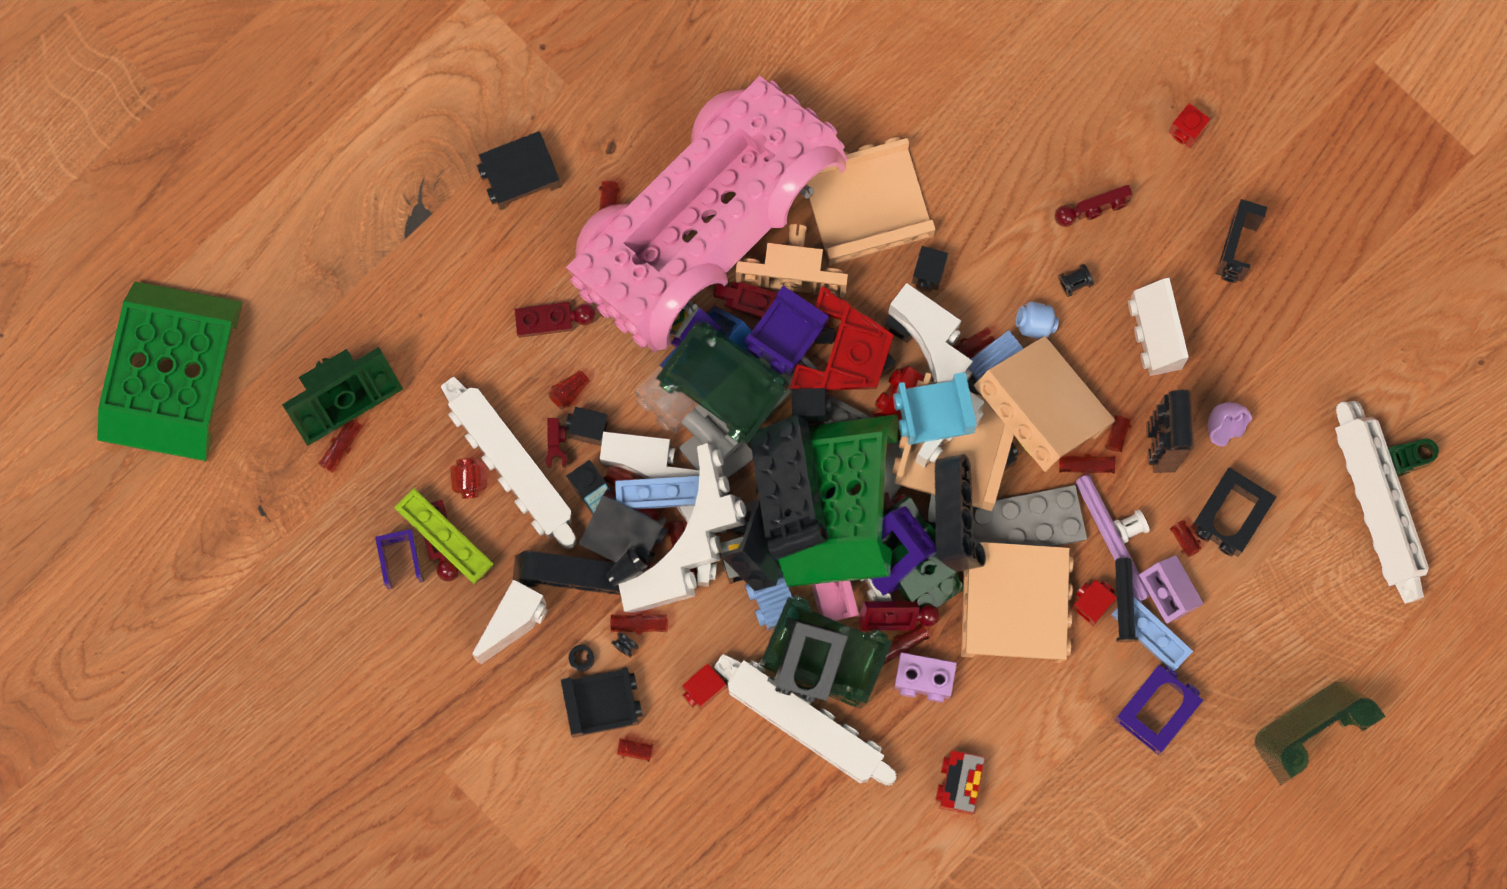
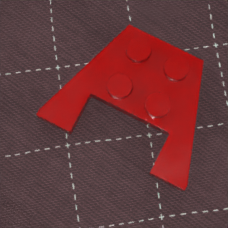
M821 287L815 307L829 317L841 320L825 372L797 364L789 390L825 388V390L877 389L894 335L866 315H862L852 308L843 299L841 300L832 294L826 287Z

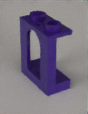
M906 506L891 511L883 519L882 540L890 532L894 531L909 551L890 570V577L871 578L873 586L883 596L899 589V583L920 563L937 553L936 545Z
M1160 665L1155 668L1114 719V721L1158 756L1203 701L1199 697L1201 693L1195 687L1188 683L1185 686L1177 680L1178 674L1168 666L1162 668ZM1168 683L1183 695V702L1157 735L1139 721L1136 715L1161 685Z

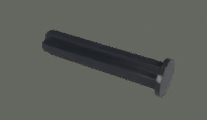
M1122 557L1115 560L1119 638H1116V642L1127 643L1139 641V637H1136L1132 560L1131 558Z

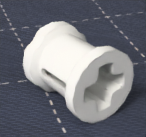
M1139 509L1134 511V515L1121 521L1118 519L1113 521L1124 544L1128 542L1129 538L1141 532L1146 534L1150 531L1148 523Z

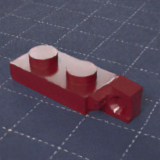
M740 281L739 283L732 282L731 287L717 283L714 291V297L726 301L725 306L731 308V310L761 319L775 301L777 295L776 292Z

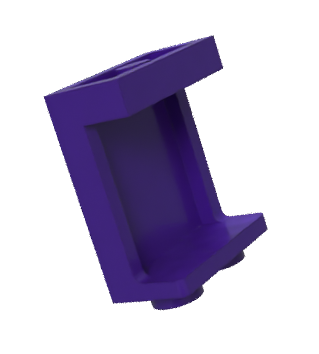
M782 286L776 295L775 301L752 333L748 334L745 338L744 346L747 347L746 351L757 359L762 357L769 362V366L775 372L781 375L785 373L790 376L795 370L796 365L800 363L827 325L829 316L785 286Z

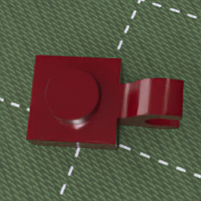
M547 418L548 455L546 457V464L548 468H552V459L555 457L562 459L563 468H566L568 463L565 453L560 450V442H565V426H560L559 418Z

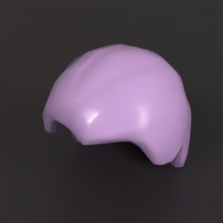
M1234 402L1217 405L1212 410L1208 419V433L1211 442L1218 446H1226L1230 438L1242 437L1246 427L1252 421L1249 410L1245 406Z

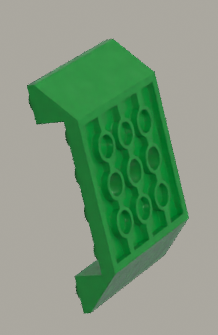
M134 281L123 301L98 406L97 441L206 462L212 440V434L209 429L232 328L237 329L243 302ZM137 354H144L146 356L145 364L138 368L132 366V358ZM164 359H171L173 361L172 370L167 373L159 371L160 362ZM197 364L201 368L200 374L194 378L188 377L186 375L187 367Z
M889 415L809 426L829 539L825 543L778 560L786 585L788 587L890 577L892 549L882 543L886 447L887 444L897 443L898 416ZM856 484H861L860 492L852 496V488ZM831 487H836L834 496L827 499V491Z

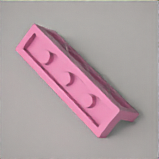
M850 581L811 585L821 624L859 615Z

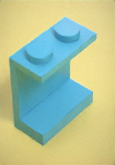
M965 372L954 374L952 381L906 389L905 383H899L897 393L893 394L895 409L901 410L902 420H899L901 436H906L908 445L975 433L977 423Z

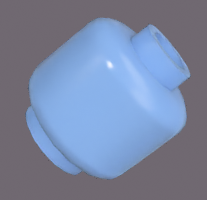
M1029 301L1025 306L1019 308L1015 323L1023 336L1040 339L1044 336L1048 338L1051 333L1056 332L1059 319L1055 316V310L1052 306Z

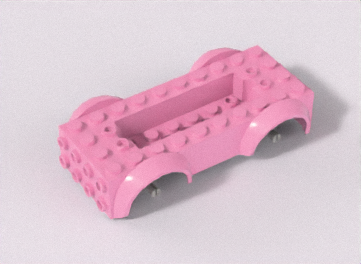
M761 76L747 89L728 90L717 94L699 112L693 125L692 143L630 204H617L605 207L594 214L584 225L577 239L576 258L566 267L572 275L570 278L571 283L580 290L579 295L588 304L591 305L594 302L598 305L596 307L597 310L606 319L612 317L616 320L614 324L624 334L629 331L633 335L632 339L642 349L647 346L654 353L657 350L667 349L671 345L670 331L672 324L682 308L689 315H692V309L694 311L697 309V305L690 301V299L700 290L711 284L720 283L725 286L728 283L726 273L771 228H782L787 224L788 211L798 193H801L805 198H809L810 195L812 196L814 189L808 186L807 182L817 173L830 166H837L841 173L846 170L848 159L843 151L845 148L844 144L836 137L837 130L827 121L822 123L816 113L810 108H802L799 101L793 95L788 94L786 96L783 94L781 88L774 81L770 80L767 82ZM726 193H736V196L728 204L722 203ZM715 215L708 223H705L708 216ZM690 230L698 232L689 242L683 241L684 235L687 236Z

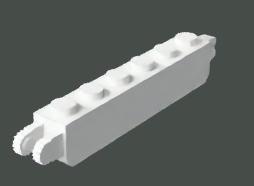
M455 377L445 382L441 388L449 401L448 406L451 412L448 416L457 428L461 425L468 433L464 437L472 448H480L484 454L481 459L490 471L494 468L501 476L497 480L507 493L512 490L518 498L514 502L523 514L528 512L532 516L534 521L531 522V525L540 536L545 534L548 539L555 537L564 549H574L577 539L574 533H572V529L568 526L572 523L573 516L570 508L479 389H466Z
M1358 401L1340 402L1336 406V413L1340 426L1335 428L1337 442L1343 450L1347 471L1352 477L1356 497L1360 501L1364 512V521L1370 529L1373 547L1382 565V574L1389 586L1396 585L1404 603L1415 602L1424 598L1420 577L1427 574L1429 567L1379 421L1373 417L1366 418Z
M723 654L715 664L714 670L728 682L729 695L858 783H865L870 778H873L877 782L882 783V785L889 786L896 780L897 774H895V771L882 761L884 755L880 753L882 751L880 746L871 740L865 743L857 737L859 733L847 724H844L843 727L833 721L836 718L833 714L823 708L818 711L810 705L811 701L800 698V693H797V695L791 693V696L776 692L775 686L767 681L768 676L764 674L765 669L758 663L751 661L749 664L744 660L741 663Z

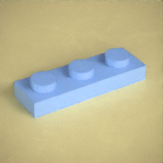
M699 476L615 481L616 501L632 509L695 506L699 490Z
M1134 597L1136 637H1139V642L1160 662L1175 671L1193 651ZM1116 609L1111 616L1118 622V611Z

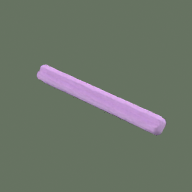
M1084 475L1078 478L1076 485L1114 560L1122 557L1131 558L1091 477ZM1132 560L1134 597L1141 602L1147 599L1150 594Z

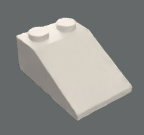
M513 580L472 653L476 662L483 664L532 630L536 622L541 624L548 612L544 596Z

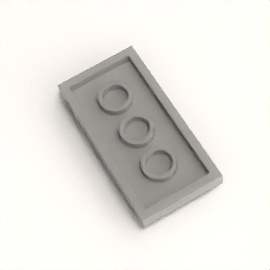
M1075 485L996 500L992 511L972 506L973 538L978 542L1057 547L1087 540Z

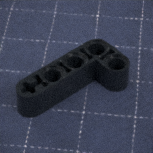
M965 454L938 459L935 462L936 551L938 558L943 564L956 572L983 567L986 563L985 550L982 544L973 538L970 461Z
M523 551L515 555L512 581L515 580L526 587H536L541 584L621 595L619 585H612L606 577V572L615 564L613 562L534 551Z

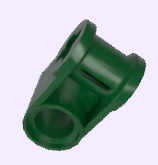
M1421 439L1388 448L1398 477L1430 466L1439 453L1437 444L1431 439ZM1418 448H1427L1431 453V458L1422 459L1418 455Z

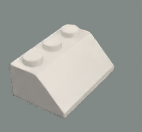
M1165 278L1133 291L1131 300H1128L1131 317L1135 316L1137 326L1134 327L1137 343H1142L1144 353H1141L1142 366L1144 369H1148L1149 376L1182 370L1189 358L1170 278Z

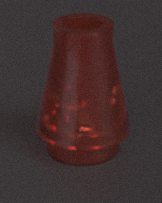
M578 370L575 374L551 386L552 390L548 393V396L559 409L563 410L565 407H570L584 387L590 383L589 379L582 371Z

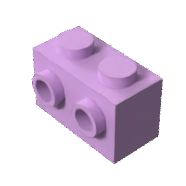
M1177 555L1160 561L1139 574L1166 624L1184 617L1204 604Z
M901 653L894 690H900L899 695L915 698L916 694L927 695V700L943 703L944 699H950L957 663Z

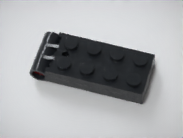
M1174 390L1164 394L1160 403L1156 404V410H1153V415L1150 416L1149 421L1146 423L1147 438L1152 439L1151 449H1148V465H1153V473L1176 472L1188 452L1194 448L1191 391Z
M797 414L750 432L749 437L765 537L769 539L768 548L772 557L775 560H779L827 542L829 537L825 525L808 422Z

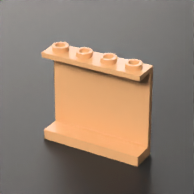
M900 137L891 138L885 141L884 145L876 147L873 144L865 145L859 148L858 152L850 154L844 151L848 161L846 162V170L843 173L840 172L837 166H830L817 173L807 182V185L814 189L809 200L829 266L934 237L933 220H929L908 150V138L902 140Z
M1046 336L989 369L973 385L1044 471H1047L1062 456L1091 437L1093 439L1099 437L1115 422V419Z
M926 373L924 381L918 380L916 387L934 384V382L930 381L931 374ZM974 394L984 401L981 410L984 412V415L977 424L975 433L954 437L950 442L945 440L940 447L943 449V452L938 459L965 454L971 464L972 506L992 511L1014 434L983 396ZM906 436L902 437L899 448L904 449L902 458L896 457L892 473L897 475L894 484L935 495V463L933 464L929 461L926 467L923 468L915 462L925 442L908 445Z
M980 542L985 550V566L964 571L961 657L991 655L1055 659V663L1065 661L1066 656H1069L1071 652V640L1067 639V628L1071 627L1072 622L1071 611H1068V600L1072 598L1073 588L1072 584H1068L1069 573L1073 570V557L1069 556V548Z

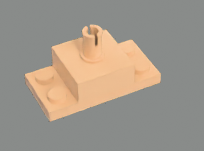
M797 224L789 225L788 245L767 243L765 264H760V261L756 259H744L743 262L737 261L736 283L740 281L772 290H780L782 286H785L792 292L819 295L821 287H826L837 297L845 298L848 274H842V270L828 268L826 272L821 271L823 249L804 247L807 227L804 225H799L798 236H796Z

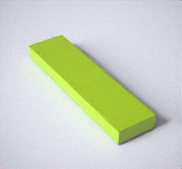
M415 488L394 507L400 515L474 585L494 566L476 546Z

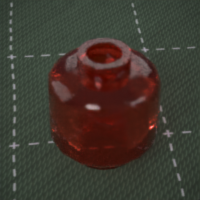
M478 458L457 459L456 464L450 467L452 491L461 493L462 499L479 497L478 492L484 491L487 488L485 464L478 462Z

